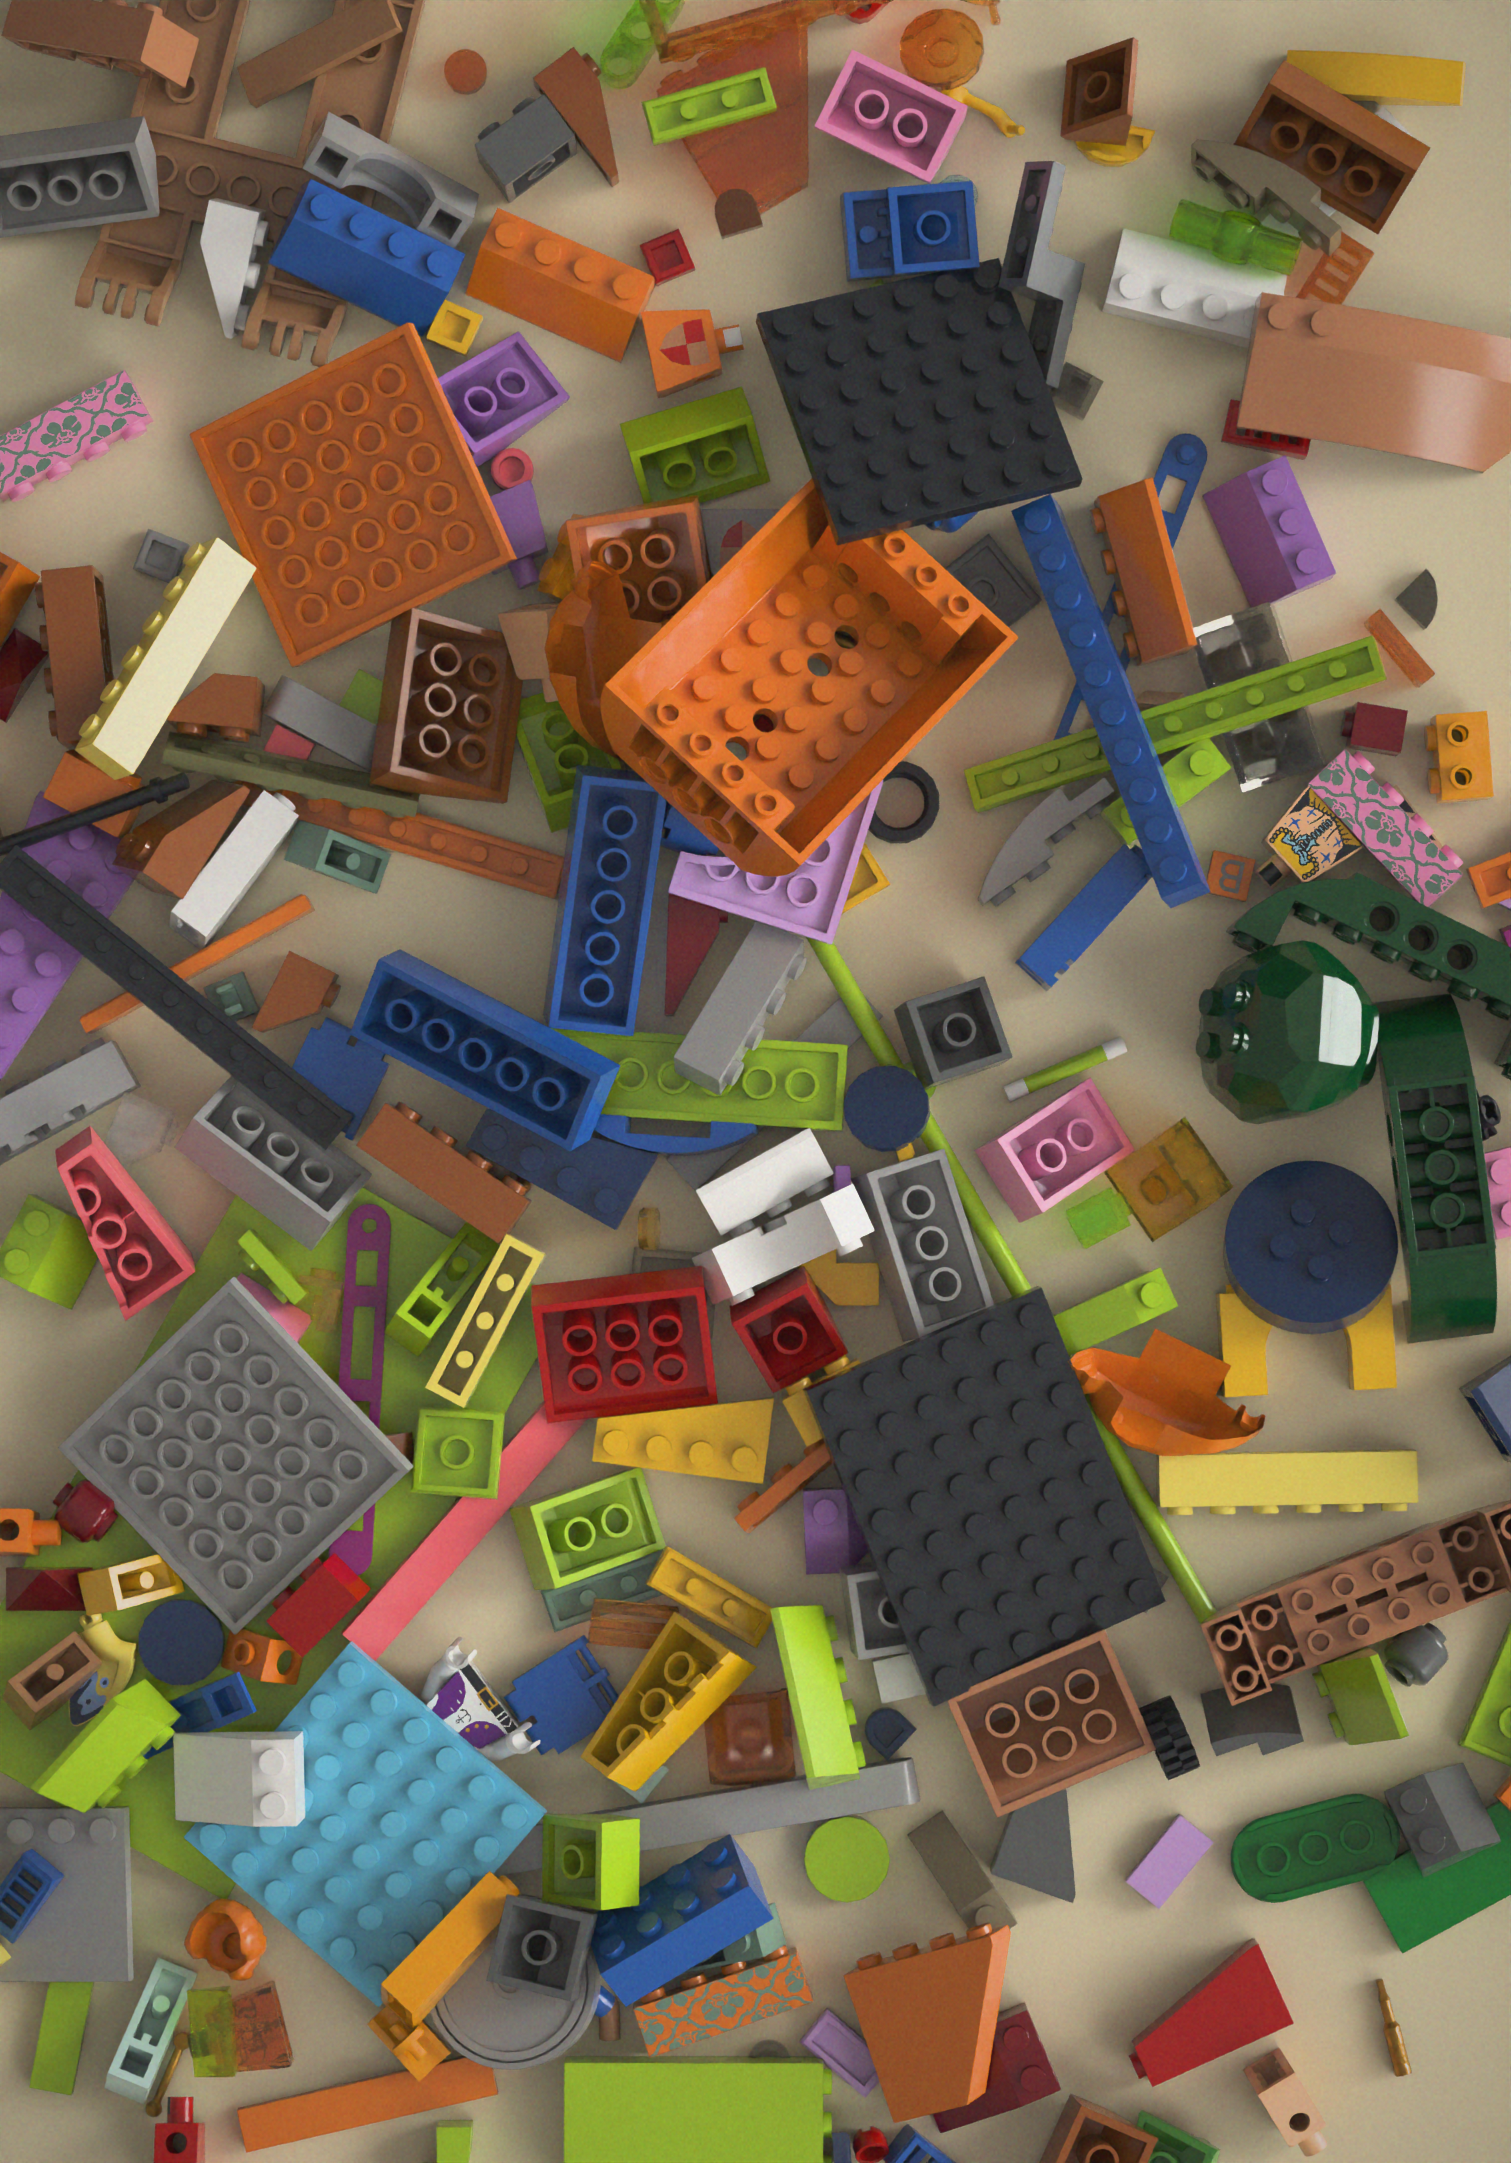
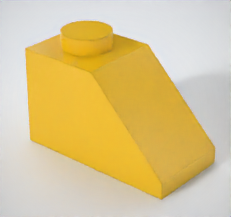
M159 1554L111 1564L77 1574L87 1616L117 1611L185 1592L182 1578Z

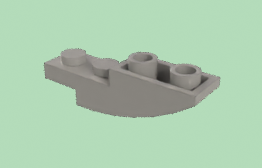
M1105 777L1071 801L1067 799L1059 788L1029 813L1009 836L994 859L978 896L980 904L983 906L991 901L996 907L1016 893L1012 885L1026 876L1029 882H1032L1048 871L1051 867L1047 860L1052 858L1054 853L1045 841L1051 838L1055 844L1076 830L1072 824L1073 821L1085 813L1089 819H1092L1108 807L1110 802L1107 797L1113 794L1114 789Z

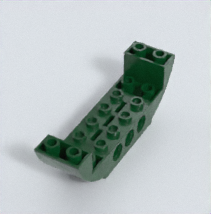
M1355 873L1347 879H1322L1304 882L1278 891L1247 910L1226 931V933L1235 936L1232 941L1234 945L1254 953L1260 949L1273 946L1291 908L1295 909L1293 913L1295 918L1315 927L1317 923L1321 924L1322 922L1334 928L1331 935L1351 945L1361 941L1372 947L1370 954L1389 964L1400 960L1410 965L1408 973L1428 983L1438 979L1449 984L1446 990L1448 993L1467 1002L1477 998L1487 1003L1485 1010L1492 1015L1506 1021L1511 1018V957L1509 956L1511 947L1359 873ZM1372 911L1381 913L1385 918L1386 925L1382 932L1375 930L1370 924L1369 917ZM1411 929L1421 933L1424 939L1421 951L1415 950L1409 943L1408 935ZM1450 948L1457 950L1462 956V965L1459 970L1454 969L1448 963L1447 954ZM1511 1030L1494 1064L1504 1068L1501 1075L1511 1080Z
M1451 994L1374 1003L1379 1011L1377 1054L1408 1300L1402 1301L1407 1343L1493 1333L1497 1313L1496 1242L1475 1076H1473L1468 1046L1459 1012Z

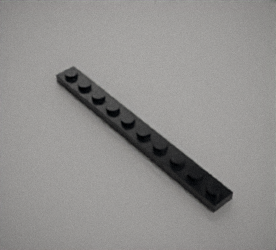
M15 845L0 863V889L321 1149L326 1151L352 1119L349 1113L20 847Z

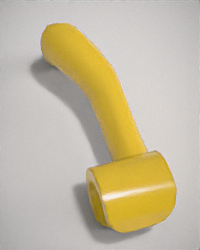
M943 86L940 93L987 115L1006 137L1012 138L1015 135L1021 136L1025 133L1024 126L1016 125L1000 107L971 95L965 87Z

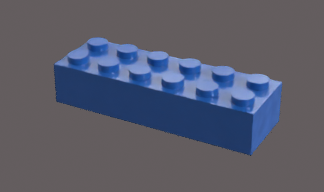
M577 765L543 1011L544 1019L549 1028L624 1036L634 1035L666 800L635 771Z
M401 949L378 960L350 1035L568 1151H572L590 1140L621 1066Z

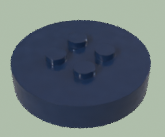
M1322 1161L1286 1163L1276 1166L1255 1178L1236 1199L1227 1220L1223 1241V1260L1226 1274L1241 1302L1265 1322L1277 1328L1300 1334L1334 1332L1364 1318L1384 1296L1390 1284L1398 1254V1235L1395 1221L1388 1205L1379 1192L1353 1171Z

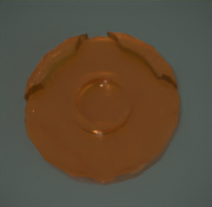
M949 8L930 10L917 16L905 28L900 40V59L907 76L928 87H941V90L957 88L967 83L979 71L983 62L984 39L977 23L965 13Z

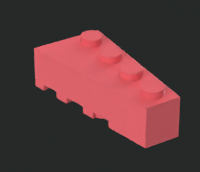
M91 1126L55 1150L57 1169L77 1214L82 1220L88 1234V1239L99 1258L106 1279L115 1294L125 1321L195 1273L191 1251Z

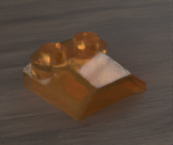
M781 1688L779 1691L729 1696L704 1721L710 1784L737 1786L776 1782L796 1776L787 1688Z

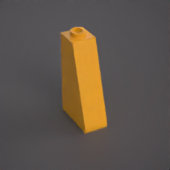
M489 1871L381 1983V2001L411 2030H414L496 1938L507 1894L514 1896L520 1894V1890L506 1876L501 1875L497 1878Z

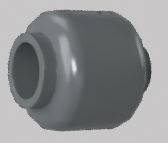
M1430 1623L1395 1635L1384 1649L1387 1660L1384 1664L1385 1668L1392 1677L1407 1687H1410L1412 1684L1418 1686L1428 1684L1448 1660V1651L1443 1644L1446 1641V1637L1436 1626Z

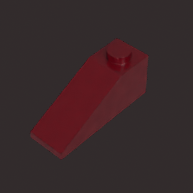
M669 894L665 1016L675 1015L719 934L720 923H728V912Z

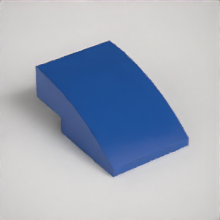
M973 181L888 187L882 190L844 192L840 195L847 281L912 276L980 267Z

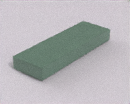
M663 1549L560 1588L542 1590L541 1594L554 1632L663 1595L645 1584Z

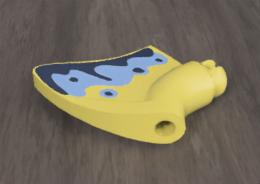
M101 1613L89 1616L84 1614L79 1618V1623L84 1631L78 1635L100 1659L102 1665L69 1699V1719L73 1726H80L92 1720L111 1698L120 1694L128 1684L136 1663L137 1644L119 1639L108 1621L103 1620Z

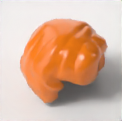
M219 1898L200 1911L191 1922L184 1945L188 1954L193 1959H206L211 1968L217 1971H224L231 1980L245 1981L253 1977L254 1969L259 1964L261 1956L266 1952L267 1937L264 1935L261 1923L256 1919L251 1909L235 1900Z

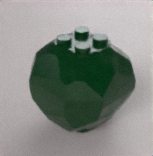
M1304 940L1284 943L1246 955L1224 969L1213 987L1204 990L1200 996L1199 1011L1201 1018L1199 1037L1196 1042V1053L1201 1060L1204 1084L1212 1096L1243 1122L1263 1124L1313 1115L1340 1104L1353 1095L1359 1087L1369 1084L1374 1076L1377 1064L1378 1008L1371 1002L1370 997L1359 980L1333 954L1317 943Z

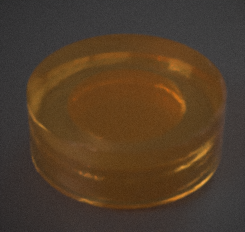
M462 49L449 56L445 63L444 74L452 90L459 94L469 95L476 93L484 86L487 80V67L484 59L477 52Z

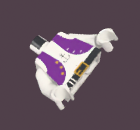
M459 1636L430 1669L421 1693L422 1702L490 1761H500L517 1753L525 1754L540 1744V1740L530 1742L524 1735V1731L532 1727V1724L527 1722L518 1727L519 1722L473 1663L472 1659L476 1656L477 1651L474 1649L471 1654L466 1655L459 1650L458 1644L464 1639Z

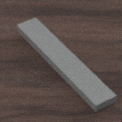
M840 997L794 1041L848 1045L849 1049L862 1037V1034ZM866 998L879 1021L883 1015ZM705 1123L691 1137L710 1138L711 1123ZM763 1126L758 1127V1133L764 1128ZM750 1140L718 1152L688 1156L671 1155L667 1161L696 1191Z

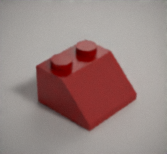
M804 1266L754 1292V1296L729 1306L731 1323L773 1394L848 1354V1349L825 1300Z

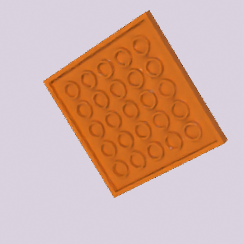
M407 322L189 434L243 558L256 567L252 575L253 581L291 667H299L399 618L411 608L417 609L517 560L413 323Z

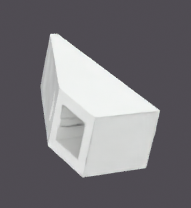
M214 198L208 202L200 245L224 335L226 338L232 339L239 335V330H245L247 318L251 311V306L245 304L248 289H255L260 273V264L254 263L258 246H265L270 223L264 221L266 210Z

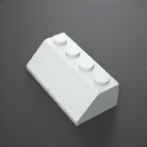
M1123 228L1102 312L1248 348L1256 299L1262 292L1284 296L1288 269Z

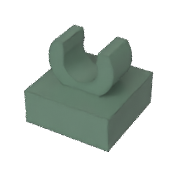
M243 971L203 988L207 999L235 1022L260 1011Z

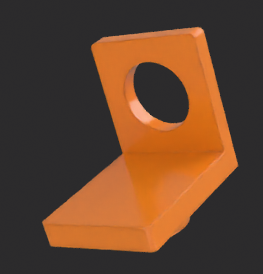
M242 1628L236 1635L231 1630L229 1631L221 1667L234 1672H240V1674L258 1681L296 1685L303 1658L285 1640L270 1638ZM289 1650L291 1653L290 1666L284 1673L280 1674L277 1670V1661L284 1651Z

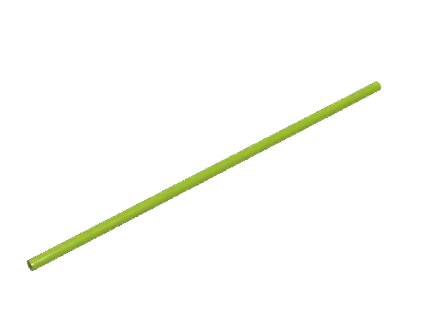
M807 938L880 1066L892 1065L906 1070L834 942L832 945ZM930 1111L925 1131L920 1135L929 1153L941 1149L945 1150L965 1215L1011 1296L1013 1297L1031 1289L1029 1282ZM1084 1394L1121 1488L1196 1619L1201 1624L1205 1619L1215 1614L1217 1610L1119 1439L1106 1429L1094 1412L1089 1394Z

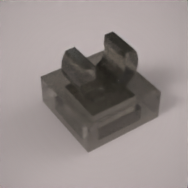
M1066 362L1063 366L1058 389H1051L1050 394L1055 407L1083 421L1104 381Z

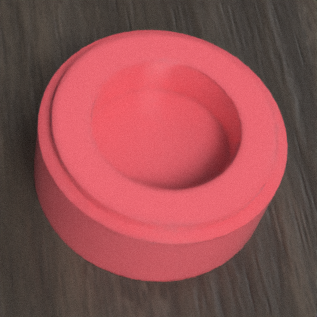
M516 448L504 449L492 460L491 476L494 483L503 491L533 479L534 468L532 461L522 450Z

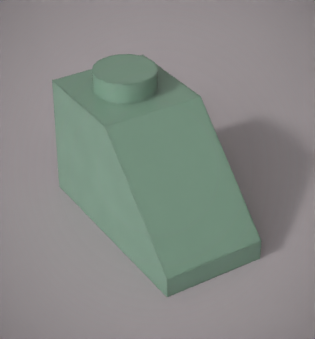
M298 819L284 860L377 894L391 854L331 829Z

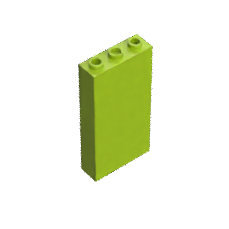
M566 2056L564 2061V2163H832V2155H823V2138H832V2112H823V2095H832V2068H823V2059L816 2056H654L651 2058L649 2056Z

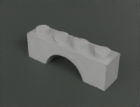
M330 112L327 113L309 143L302 169L339 189L348 185H360L386 195L409 215L417 231L454 249L474 219L479 197L478 193Z

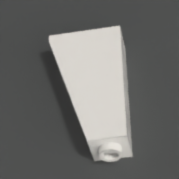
M265 790L260 794L195 879L185 897L180 899L172 909L169 928L199 950L209 946L296 826L299 815L294 812L296 806L289 799L277 792L273 796Z

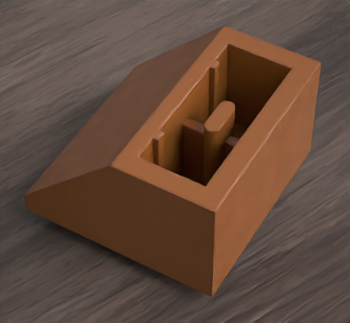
M214 673L173 707L166 721L176 729L177 733L207 739V732L219 733L220 737H224L225 741L249 743L250 736L261 737L263 717L261 712L264 706L265 685L258 677Z

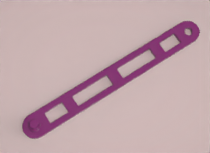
M366 1204L356 1208L348 1220L339 1388L352 1401H370L369 1419L380 1430L391 1221L384 1209L377 1205ZM369 1218L374 1219L377 1224L376 1230L372 1233H366L362 1228L363 1222ZM358 1250L378 1251L376 1287L356 1286ZM354 1306L375 1307L371 1380L350 1379ZM375 1504L363 1515V1531L346 1530L329 1546V1557L336 1553L357 1575L364 1573L372 1561Z

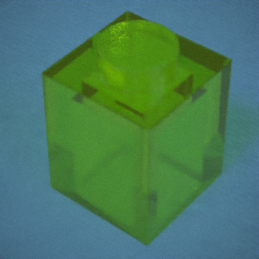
M1111 1187L1063 1211L1083 1249H1087L1130 1226L1131 1224L1127 1216L1133 1214L1123 1192L1120 1191L1114 1194Z

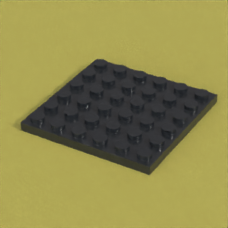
M999 258L979 262V268L939 271L757 314L756 324L836 545L1080 487L1083 478L1012 292L998 287L1002 272Z

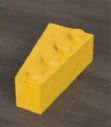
M774 1397L598 1417L592 1461L763 1484Z
M674 1612L580 1757L607 1778L636 1792L742 1684L757 1666L704 1628Z

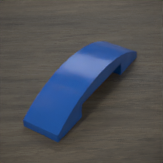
M600 1114L594 1130L609 1139L641 1151L664 1155L688 1156L718 1152L737 1146L757 1136L759 1126L752 1123L711 1121L710 1138L631 1133V1118L622 1115Z
M240 1672L221 1678L168 1701L181 1714L171 1726L175 1733L209 1732L257 1711ZM173 1736L160 1749L156 1750L152 1747L144 1757L149 1759L174 1747Z

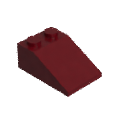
M1025 2002L998 2013L986 2091L966 2106L934 2113L933 2117L940 2133L1023 2107L1061 2090L1057 2076Z

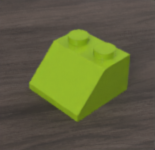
M28 1194L0 1248V1277L31 1293L72 1310L99 1258L93 1250L80 1217L38 1195Z
M545 1814L543 1816L542 1901L595 1910L638 1906L640 1818L612 1814Z

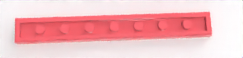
M543 1401L502 1448L498 1500L459 1497L341 1631L342 1635L350 1642L353 1641L376 1661L587 1419L547 1423L545 1403Z

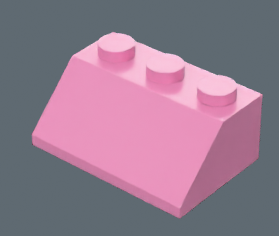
M852 50L814 128L930 184L957 136L966 117L968 106Z

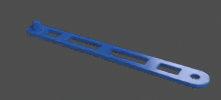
M1180 434L1170 440L1154 477L1158 497L1167 475L1187 482L1175 514L1162 510L1172 550L1207 461L1205 444L1199 437L1192 434ZM1115 582L1102 613L1107 627L1110 625L1113 614H1116L1112 600V592L1117 591ZM1124 646L1120 660L1126 672L1131 658L1128 657ZM1077 681L1054 740L1072 734L1069 733V729L1080 700L1085 701Z

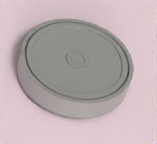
M520 1894L518 1895L519 1897L542 1901V1898ZM495 1938L430 2011L432 2019L444 2039L455 2050L480 2065L496 2069L515 2070L549 2062L562 2055L580 2039L596 2011L600 1995L601 1976L592 1947L590 1946L578 2000L567 2001L486 1981L496 1942Z

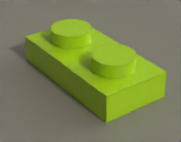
M249 1229L237 1240L243 1248L238 1253L239 1256L254 1272L261 1268L272 1281L267 1284V1287L283 1304L290 1300L294 1305H298L310 1294L309 1290L254 1229Z

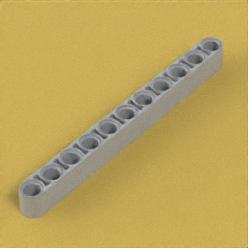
M907 1757L866 1764V1766L858 1768L859 1780L809 1790L806 1775L583 1814H612L640 1818L641 1852L721 1838L729 1834L738 1835L909 1805L919 1802L920 1795L913 1758ZM539 1821L496 1870L494 1873L496 1877L542 1869L543 1821Z

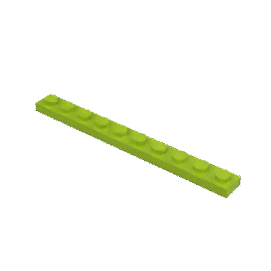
M1372 635L1141 711V714L1158 755L1387 680L1376 641ZM1095 727L965 769L964 773L974 809L980 813L1109 771L1111 768Z

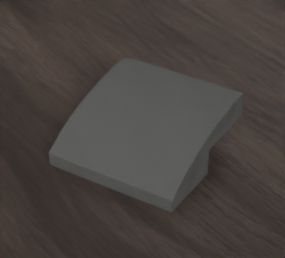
M1270 1684L1272 1691L1231 1706L1225 1688L1202 1693L1201 1699L1210 1743L1215 1755L1219 1756L1254 1743H1258L1262 1755H1266L1304 1742L1290 1686Z

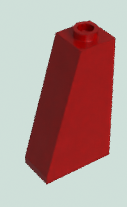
M1255 1938L1243 1944L1132 2040L1136 2052L1129 2055L1139 2079L1147 2076L1152 2087L1294 2024Z

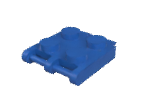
M326 1017L320 1030L311 1027L292 1068L352 1116L350 1126L346 1125L342 1132L346 1133L345 1138L353 1141L390 1064L382 1061L386 1053L360 1039L357 1040L354 1047L349 1045L348 1042L352 1036L350 1035L351 1028Z
M585 1635L513 1680L512 1683L516 1689L504 1696L520 1723L532 1715L537 1720L532 1724V1727L526 1730V1733L532 1742L540 1740V1744L536 1748L541 1755L552 1748H555L559 1755L600 1727L612 1707L597 1686L598 1682H600L613 1704L619 1698L617 1692L607 1679V1676L610 1675L605 1667L603 1669L600 1668L587 1648L586 1644L589 1641ZM578 1649L594 1674L592 1676L575 1652Z

